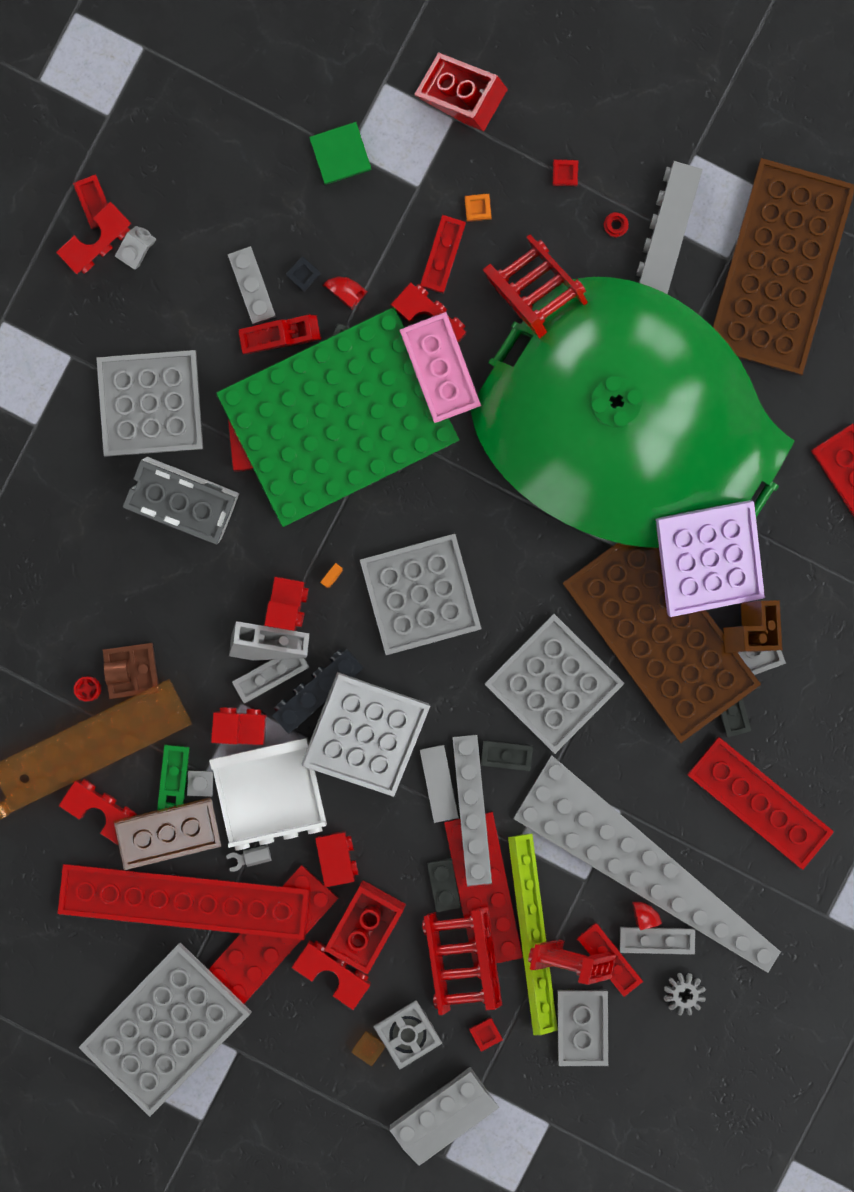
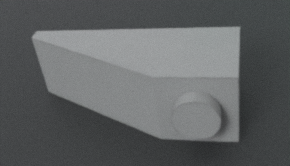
M236 621L231 634L229 656L248 660L306 658L309 633Z

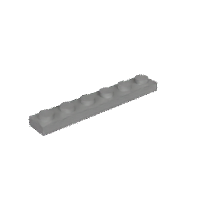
M477 735L453 737L467 886L492 884Z

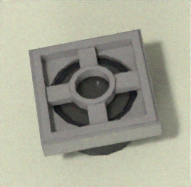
M417 1000L374 1025L376 1032L399 1070L442 1044L432 1023Z

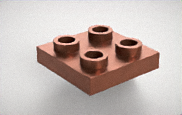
M153 643L103 650L104 675L108 686L109 699L160 692Z

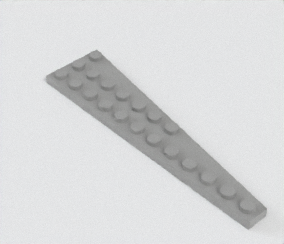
M550 756L513 819L767 973L770 971L781 952L555 757Z

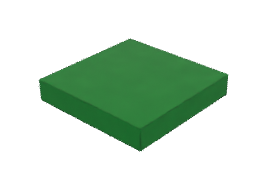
M356 122L309 137L325 185L372 170Z

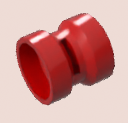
M82 677L74 685V693L81 701H93L100 696L102 691L100 682L94 677Z

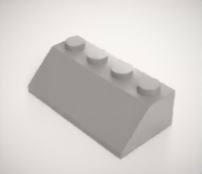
M469 1067L390 1124V1132L403 1150L420 1166L496 1111L499 1106L472 1068Z

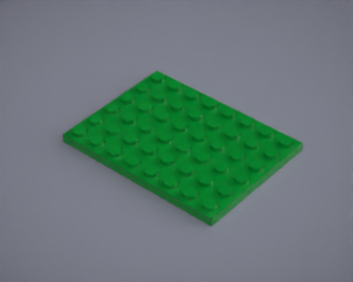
M394 308L216 393L282 528L459 441L449 418L437 423L433 421L400 329H403L404 326Z

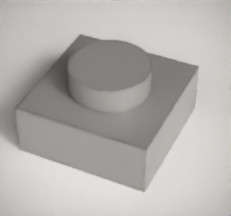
M189 770L187 796L212 797L213 771Z

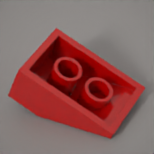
M438 52L414 95L460 122L484 131L508 89L497 75Z
M363 880L324 951L368 975L406 904Z

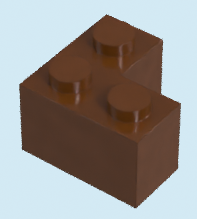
M780 600L741 603L742 626L724 628L725 653L782 650Z

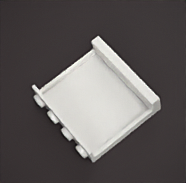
M308 737L209 760L211 770L214 773L229 840V848L235 846L237 851L249 848V843L259 841L260 845L274 842V837L283 836L284 840L298 837V832L305 830L308 831V834L323 831L322 827L326 826L327 822L315 770L303 767L301 764L309 745Z

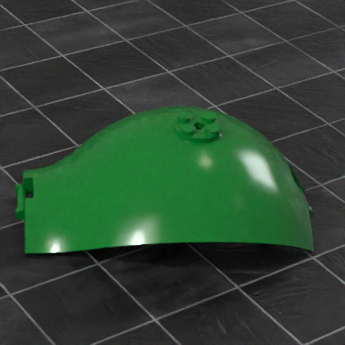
M612 277L578 278V280L586 290L583 294L588 303L583 305L574 297L545 318L543 326L547 333L540 339L524 321L521 324L513 322L511 326L513 329L494 359L491 358L488 362L494 368L478 393L481 406L471 409V415L479 441L494 466L519 493L549 515L578 530L605 540L625 545L659 548L656 518L751 500L762 483L765 486L754 502L757 518L772 492L778 489L779 485L774 483L773 480L788 456L794 440L781 431L769 418L758 399L750 377L729 344L708 322L679 300L655 288L630 280ZM562 283L533 305L532 310L535 311L537 309L539 311L568 290V288ZM520 334L532 337L514 367L503 363ZM618 397L621 399L622 407L617 406L614 409L611 407L613 402L609 400L610 398L615 399Z

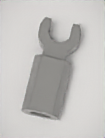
M268 845L244 850L243 854L232 852L226 856L227 859L234 857L238 860L237 866L230 867V871L233 872L238 871L245 864L247 867L272 861Z

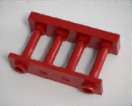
M530 234L526 238L532 247L531 250L504 270L499 269L497 271L489 264L483 271L496 291L540 339L547 333L543 326L545 318L574 297L583 305H586L588 302L583 294L586 290L578 279L573 281L548 254L549 250L543 241L539 240L537 242ZM539 257L543 261L542 264L515 284L513 282L507 283L509 281L508 278L535 258ZM549 270L556 275L529 296H523L522 298L519 296L523 289ZM562 283L568 288V290L539 311L537 309L535 311L532 310L533 304Z
M488 906L472 910V915L468 918L437 921L436 912L424 916L422 928L424 934L427 935L435 987L433 1002L435 1008L438 1009L439 1015L449 1012L451 1010L450 1005L482 1002L485 1004L486 1010H495L502 1006ZM469 927L472 930L474 929L475 939L473 942L441 945L439 931ZM470 952L478 954L479 964L477 967L444 969L443 955ZM478 977L482 980L483 989L480 992L448 995L446 980Z
M563 940L535 944V947H532L529 952L528 962L531 963L530 970L555 966L577 972L579 976L578 982L586 985L611 979L616 954L609 952L586 956L563 950Z

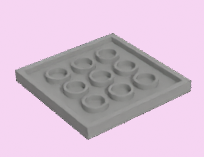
M196 350L97 357L103 453L105 457L203 449Z
M456 534L360 560L386 655L481 629Z
M555 614L485 683L554 754L625 684Z
M337 672L301 764L303 767L394 797L430 705Z

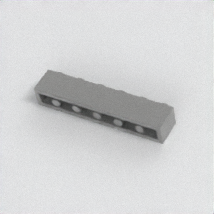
M676 161L673 162L671 168L666 167L663 181L667 182L665 191L660 190L656 205H659L660 209L658 215L653 214L649 227L654 229L651 239L646 238L643 252L647 253L645 262L640 261L636 276L640 277L639 283L668 294L703 169Z

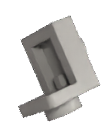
M135 226L127 232L115 257L136 270L140 266L149 247L155 243L156 238L151 236L148 230Z

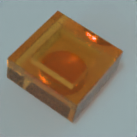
M365 1031L351 1053L370 1066H373L386 1046L382 1041Z

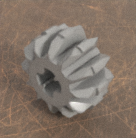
M678 973L677 978L679 981L675 982L673 978H669V982L673 987H664V991L671 993L666 995L664 1000L665 1002L672 1001L668 1006L670 1010H674L678 1006V1015L683 1014L684 1008H686L688 1015H692L691 1007L694 1006L699 1011L701 1007L696 1002H705L706 998L698 994L705 992L706 989L704 986L697 987L701 980L696 978L692 981L691 973L686 975L685 980L682 974ZM685 988H687L690 996H685L684 1000H681L682 997L679 992H684Z

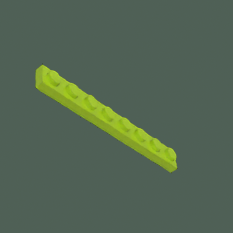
M531 833L508 837L533 1035H543L557 1031L558 1028L550 967L530 970L531 963L528 962L531 948H534L535 944L546 942L533 834Z

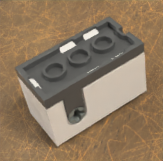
M146 457L140 461L134 480L138 481V483L130 488L123 508L218 544L223 537L239 493Z

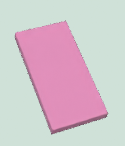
M447 312L400 329L434 423L481 406Z

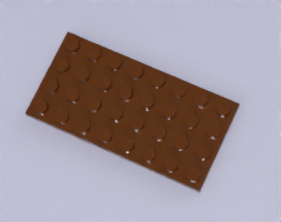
M760 159L713 323V328L729 344L738 358L800 376L803 375L854 195V184L767 159Z
M617 543L563 582L567 591L680 744L761 685L738 653H725L724 634L706 610L673 617L667 615L659 548Z

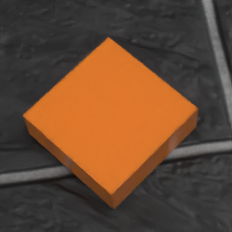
M489 194L465 196L467 222L491 220Z
M335 563L320 583L330 588L343 572V568Z

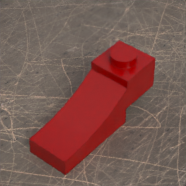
M304 315L287 320L281 319L239 329L243 354L321 340L317 315Z

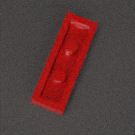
M442 215L420 284L423 288L444 294L466 222Z
M594 923L577 937L590 955L605 952L616 954L610 980L623 997L643 982L597 923Z

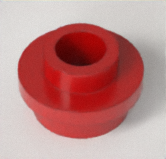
M611 213L604 221L605 232L611 237H621L628 230V219L622 213ZM618 221L621 227L613 229L611 223Z

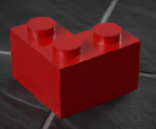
M275 577L264 626L297 631V627H302L304 612H300L302 602H307L309 588H305V582Z
M222 707L220 711L213 713L211 743L236 745L265 744L267 715L261 714L260 709H247L246 713H236L237 708Z

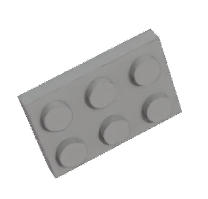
M558 990V1066H608V990Z

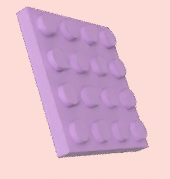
M748 500L656 518L668 616L673 617L765 598L753 501Z

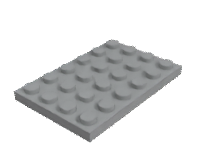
M179 943L79 1046V1049L150 1117L233 1033L252 1011L185 946Z

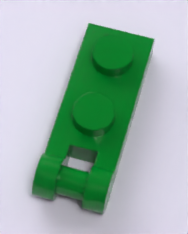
M164 745L157 810L184 804L190 747ZM167 795L176 796V803L167 802Z

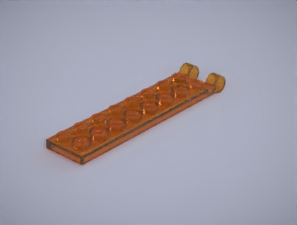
M170 679L0 761V787L7 798L0 802V819L191 725L192 721ZM23 774L29 776V781L26 783L20 780V776Z

